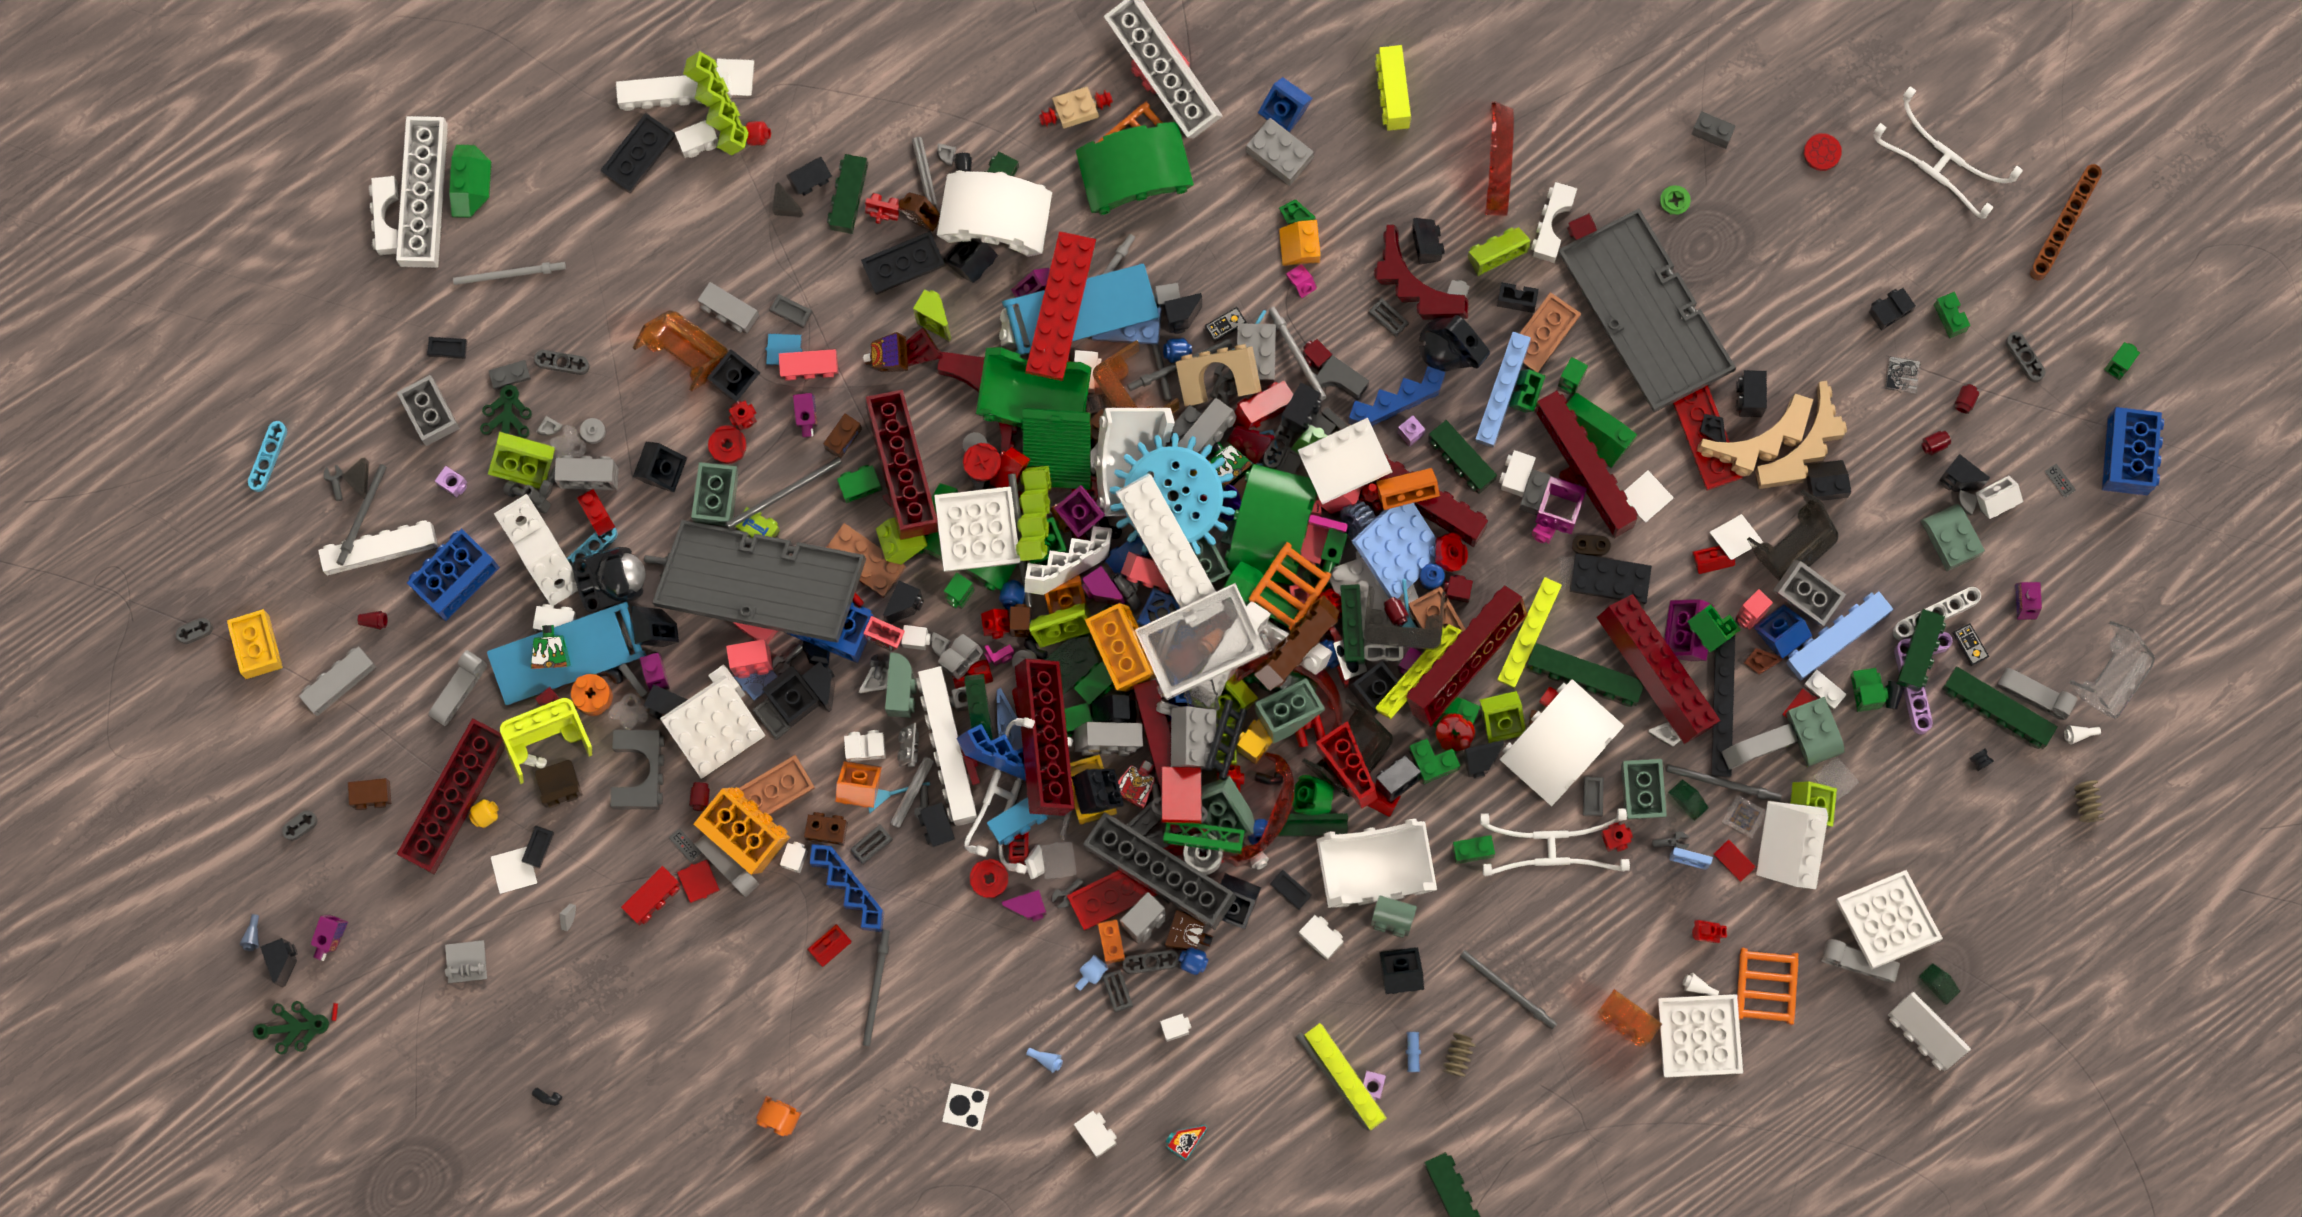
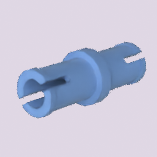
M1407 1032V1050H1405V1054L1408 1056L1407 1072H1420L1419 1054H1421V1050H1419V1032Z

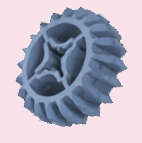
M1357 500L1354 506L1350 504L1347 507H1343L1340 514L1341 522L1348 525L1347 534L1350 540L1359 535L1377 517L1368 505L1366 506L1364 502Z

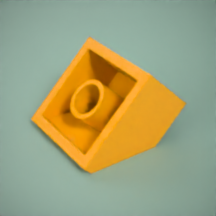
M1317 220L1298 221L1279 229L1283 266L1320 263L1321 255Z

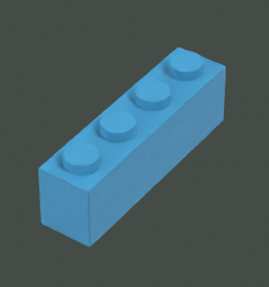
M1027 797L988 821L987 826L999 845L1003 843L1007 845L1019 833L1023 835L1030 831L1032 825L1036 823L1039 825L1048 819V815L1029 814Z

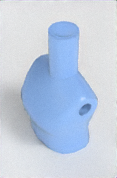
M1093 955L1080 968L1083 977L1075 987L1081 991L1088 982L1096 984L1109 967L1100 958Z

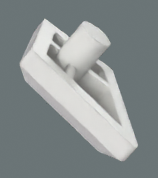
M871 667L859 693L887 689L889 669L883 668L882 676L877 680L874 678L875 667Z
M1669 722L1648 731L1672 747L1681 741Z
M1035 845L1025 860V866H1027L1026 873H1029L1031 879L1042 875L1045 870L1040 845Z

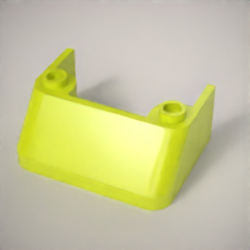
M561 698L508 719L501 724L500 733L520 784L524 783L519 765L528 758L526 746L560 732L567 742L575 743L582 740L588 756H592V745L570 699Z

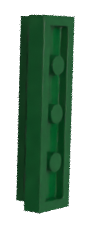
M1360 584L1340 585L1345 662H1358V665L1364 664L1365 659Z
M1348 813L1320 815L1270 814L1273 837L1324 836V833L1327 832L1348 834Z

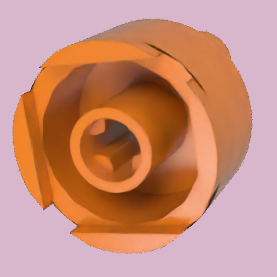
M587 674L578 677L571 689V698L574 705L585 715L598 716L607 710L612 703L613 694L611 688L598 675ZM594 692L596 695H592L590 699L588 695Z
M766 1096L757 1114L756 1119L758 1120L756 1123L764 1128H774V1132L783 1137L791 1135L802 1112L796 1111V1108L777 1100L774 1102L771 1100L772 1097Z

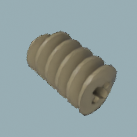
M2098 780L2081 782L2074 787V790L2079 792L2075 795L2076 798L2081 799L2077 802V806L2082 807L2078 810V813L2083 815L2079 818L2081 822L2091 823L2105 819L2099 818V815L2104 812L2097 810L2098 807L2102 806V803L2096 802L2101 796L2095 795V792L2100 789L2093 787V785L2098 783Z
M1453 1033V1037L1457 1040H1451L1450 1042L1454 1046L1448 1048L1452 1055H1446L1445 1058L1449 1062L1443 1063L1447 1070L1442 1071L1454 1076L1465 1077L1466 1075L1461 1070L1468 1069L1464 1062H1470L1466 1055L1473 1054L1469 1047H1475V1044L1471 1042L1472 1038Z

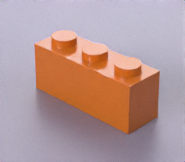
M1432 468L1376 482L1378 496L1384 510L1440 496L1438 482Z

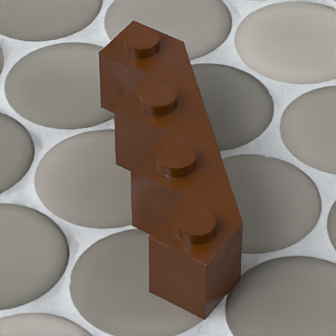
M1324 595L1311 604L1307 615L1292 626L1290 634L1275 645L1272 655L1257 666L1254 675L1270 691L1275 687L1279 688L1286 681V677L1294 668L1302 663L1303 658L1320 642V638L1326 631L1337 623L1339 610Z

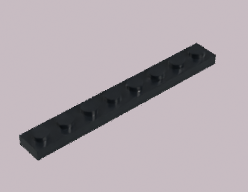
M1735 635L1715 649L1713 710L1721 721L1712 730L1711 776L1731 778L1732 769L1729 770L1722 751L1731 747L1733 740Z

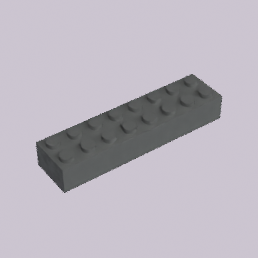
M1104 812L1083 843L1086 850L1213 930H1216L1236 899L1234 892Z

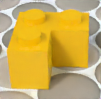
M1259 719L1257 721L1253 720L1248 727V731L1240 734L1237 743V752L1255 765L1272 743Z

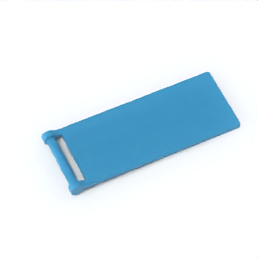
M1144 264L1087 278L1073 341L1159 318ZM1045 290L1002 301L1003 307L1006 308L1017 346L1016 353L1020 354V356L1030 353ZM1016 304L1019 306L1030 347L1027 348L1024 347L1013 305Z
M624 602L554 627V635H563L565 638L571 666L531 669L533 640L535 637H543V632L487 651L505 705L538 695L548 687L555 689L576 681L580 676L597 674L646 656L645 650L642 651L641 645L635 644L633 623L627 609L629 607L628 603ZM620 610L635 651L633 655L629 653L615 614L616 611Z

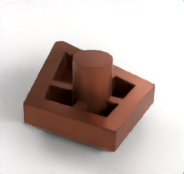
M1756 648L1744 664L1760 675L1783 659Z

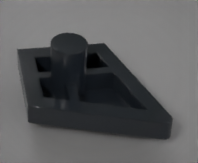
M1704 414L1700 433L1715 442H1726L1723 418Z
M803 641L802 646L809 663L814 664V666L819 662L823 666L825 664L829 665L830 651Z

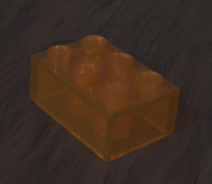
M1615 989L1598 1010L1600 1019L1608 1024L1609 1022L1613 1023L1619 1033L1622 1035L1628 1034L1632 1037L1631 1041L1639 1047L1642 1045L1646 1047L1662 1026L1661 1022Z

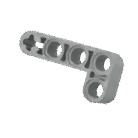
M468 650L459 658L458 665L460 667L428 714L429 717L443 726H446L454 717L487 667L484 660Z
M2005 668L1997 684L2000 689L2061 720H2066L2070 716L2078 700L2077 697L2068 692L2062 691L2058 693L2011 668Z
M1790 723L1741 741L1723 750L1722 755L1730 770L1750 760L1790 746L1799 740Z
M705 834L694 844L745 898L760 885L750 873Z
M1834 939L1826 941L1821 961L1890 983H1895L1900 963L1891 961L1871 969L1862 951L1847 947L1844 942Z

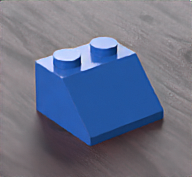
M1282 77L1273 84L1258 114L1267 120L1269 118L1273 119L1290 132L1303 116L1313 98Z
M1784 604L1754 626L1769 648L1782 659L1812 637L1805 620Z

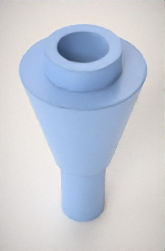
M1029 1048L1027 1051L1028 1056L1037 1059L1038 1062L1052 1073L1056 1070L1058 1071L1062 1066L1063 1060H1061V1055L1038 1052L1032 1048Z

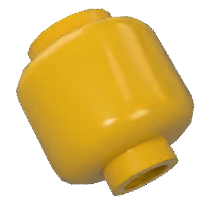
M483 799L471 807L469 818L476 827L485 828L498 819L497 811H499V808L494 801L490 802Z

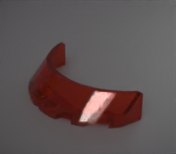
M1492 101L1490 107L1492 123L1489 179L1485 215L1507 216L1512 172L1514 112L1513 108Z
M1273 650L1267 651V654L1239 666L1232 684L1236 685L1244 677L1255 672L1257 666L1272 655ZM1301 665L1294 668L1293 671L1314 680L1327 694L1328 706L1336 714L1332 731L1341 726L1343 708L1340 694L1333 679L1326 670L1323 669L1315 675Z
M1268 752L1265 754V757L1276 764L1275 770L1284 777V783L1260 841L1257 844L1243 847L1241 854L1236 856L1224 855L1223 859L1235 867L1254 860L1267 850L1278 837L1288 819L1294 800V778L1288 763L1281 755Z

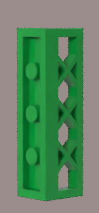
M1166 823L1163 841L1167 844L1241 854L1245 830L1197 823ZM1170 825H1178L1183 832L1181 834L1169 833ZM1192 828H1198L1202 835L1194 837L1189 836L1187 832ZM1211 831H1218L1221 838L1219 840L1209 839L1207 834ZM1232 833L1240 834L1239 843L1228 842L1226 837Z

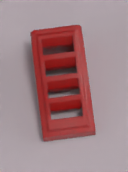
M1029 831L1023 835H1016L1014 840L1009 843V863L1026 865L1025 860L1029 855ZM1024 839V842H1014V840ZM1024 847V850H1014V848Z

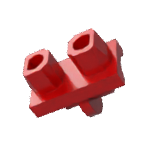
M873 193L870 198H866L865 213L870 214V217L876 218V224H881L882 219L898 221L899 199L891 197L888 203L882 202V196Z
M1701 920L1694 921L1695 926L1692 930V936L1696 941L1720 943V938H1727L1726 926Z

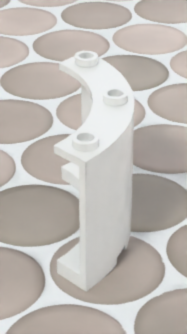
M959 170L955 173L947 174L937 236L948 243L971 241V238H980L981 242L996 245L1002 242L1009 244L1010 249L1018 251L1027 257L1042 254L1052 192L1045 189L1043 185L1008 176L1003 172H964Z
M1105 408L1103 416H1100L1097 455L1094 456V465L1097 467V505L1105 516H1127L1125 510L1114 512L1110 508L1113 504L1121 503L1117 495L1110 493V487L1123 488L1126 481L1114 475L1115 469L1122 470L1125 473L1130 472L1132 466L1126 463L1124 455L1132 456L1135 461L1142 458L1143 455L1138 450V443L1140 442L1146 446L1148 452L1157 449L1154 443L1156 435H1159L1163 447L1166 446V442H1170L1175 423L1171 408ZM1165 481L1164 484L1169 486V481ZM1169 492L1167 497L1171 501V496Z
M1571 680L1567 685L1563 683L1556 690L1559 694L1542 713L1538 711L1531 718L1533 723L1513 745L1509 743L1502 750L1504 755L1500 758L1508 768L1551 806L1566 792L1571 784L1576 781L1624 727L1622 723L1574 680Z
M1417 819L1405 820V824L1384 829L1366 828L1364 832L1350 834L1327 832L1324 833V837L1316 839L1328 908L1348 907L1354 903L1359 905L1377 903L1379 895L1398 900L1403 899L1406 895L1414 894L1417 896L1437 890L1425 822H1417Z

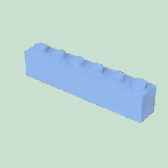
M1512 332L1476 436L1477 443L1494 448L1525 360L1531 337Z
M1877 592L1875 595L1873 593L1867 595L1863 599L1865 601L1860 606L1855 604L1848 610L1849 614L1843 617L1841 615L1834 620L1833 623L1835 625L1830 629L1826 626L1818 633L1820 635L1815 640L1810 638L1803 644L1804 648L1798 651L1796 649L1788 655L1790 659H1788L1786 664L1800 681L1893 611L1891 605L1880 592Z

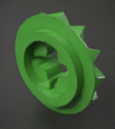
M1677 185L1667 187L1662 192L1660 204L1664 211H1667L1670 215H1679L1686 212L1691 202L1688 191ZM1673 194L1676 196V199L1681 200L1678 202L1677 207L1674 202H1669L1673 199Z

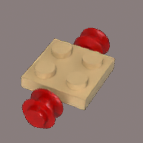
M1087 86L1053 97L1052 100L1056 111L1054 112L1050 107L1046 113L1041 110L1039 115L1041 125H1045L1046 128H1048L1049 123L1056 125L1059 118L1064 129L1098 118L1095 106L1097 105L1101 110H1103L1104 105L1110 108V103H1113L1110 92L1106 93L1105 90L1102 95L1096 92L1094 100Z

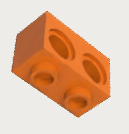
M1117 920L1098 923L1106 964L1124 961L1125 956Z

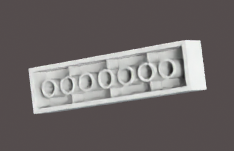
M1124 0L1104 16L1187 138L1194 139L1223 117L1143 0Z
M406 116L396 258L401 267L438 268L448 124L444 117Z
M1148 473L1116 491V495L1179 608L1181 609L1215 593L1213 585L1151 474ZM1219 602L1196 613L1195 615L1198 620L1190 623L1189 626L1193 628L1224 611L1223 603Z
M940 666L919 671V677L916 678L920 693L923 692L924 694L920 698L924 711H928L925 719L928 729H932V733H929L933 748L937 749L933 753L937 767L941 766L938 774L941 784L946 787L942 791L946 804H950V807L947 808L950 822H954L955 826L973 823L977 819V813L961 746L956 739L958 733L942 668Z

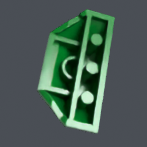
M456 145L452 155L449 191L452 217L471 218L490 197L492 162L475 145Z

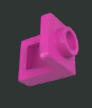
M1302 264L1286 273L1288 280L1297 289L1301 298L1317 289L1312 275Z
M1537 523L1532 531V536L1539 543L1544 544L1546 542L1549 544L1556 529L1544 527Z
M1010 644L994 654L989 646L986 645V652L983 653L989 663L993 662L995 666L1000 663H1008L1015 654Z

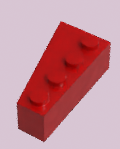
M1348 721L1316 742L1319 754L1361 809L1378 798L1375 786Z

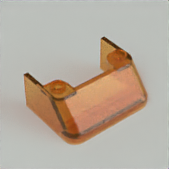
M672 310L644 324L632 347L636 350L646 345L649 350L654 352L665 349L692 369L690 377L693 381L689 388L690 391H694L705 384L707 377L728 353L725 346L681 314Z
M1137 340L1098 364L1093 370L1094 380L1113 408H1138L1120 383L1128 375V366L1125 360L1139 351V342ZM1176 398L1162 408H1171L1173 413L1179 409V400Z

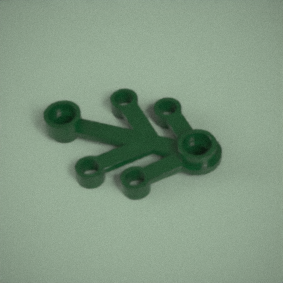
M504 386L500 391V397L491 405L488 404L483 407V414L486 417H492L495 410L504 404L503 412L489 423L481 425L480 430L484 435H490L493 429L501 423V432L509 434L510 423H512L518 430L520 437L527 438L530 435L529 428L524 426L512 413V405H514L520 411V415L524 420L532 417V411L525 407L518 399L519 391L515 386ZM508 391L513 392V394L510 397L506 396V393ZM491 408V413H485L486 409ZM529 411V415L523 416V412ZM484 427H490L489 431L484 432ZM527 429V433L522 435L521 431Z
M295 1001L291 1005L292 1011L300 1013L309 1021L301 1023L288 1013L283 1005L275 1004L272 1007L273 1014L281 1016L289 1024L270 1027L258 1024L253 1029V1035L259 1040H265L271 1034L290 1032L282 1042L277 1043L275 1046V1051L283 1055L287 1053L288 1047L301 1031L309 1030L302 1040L296 1041L294 1045L297 1051L304 1052L316 1034H323L328 1030L329 1020L324 1015H313L304 1007L303 1003ZM300 1004L301 1009L296 1011L295 1005ZM280 1006L282 1009L280 1013H276L275 1011L276 1007ZM317 1021L322 1022V1025L319 1028L316 1027ZM260 1028L264 1030L262 1035H258V1029ZM303 1042L304 1048L299 1050L298 1044ZM280 1045L285 1047L283 1052L278 1050Z

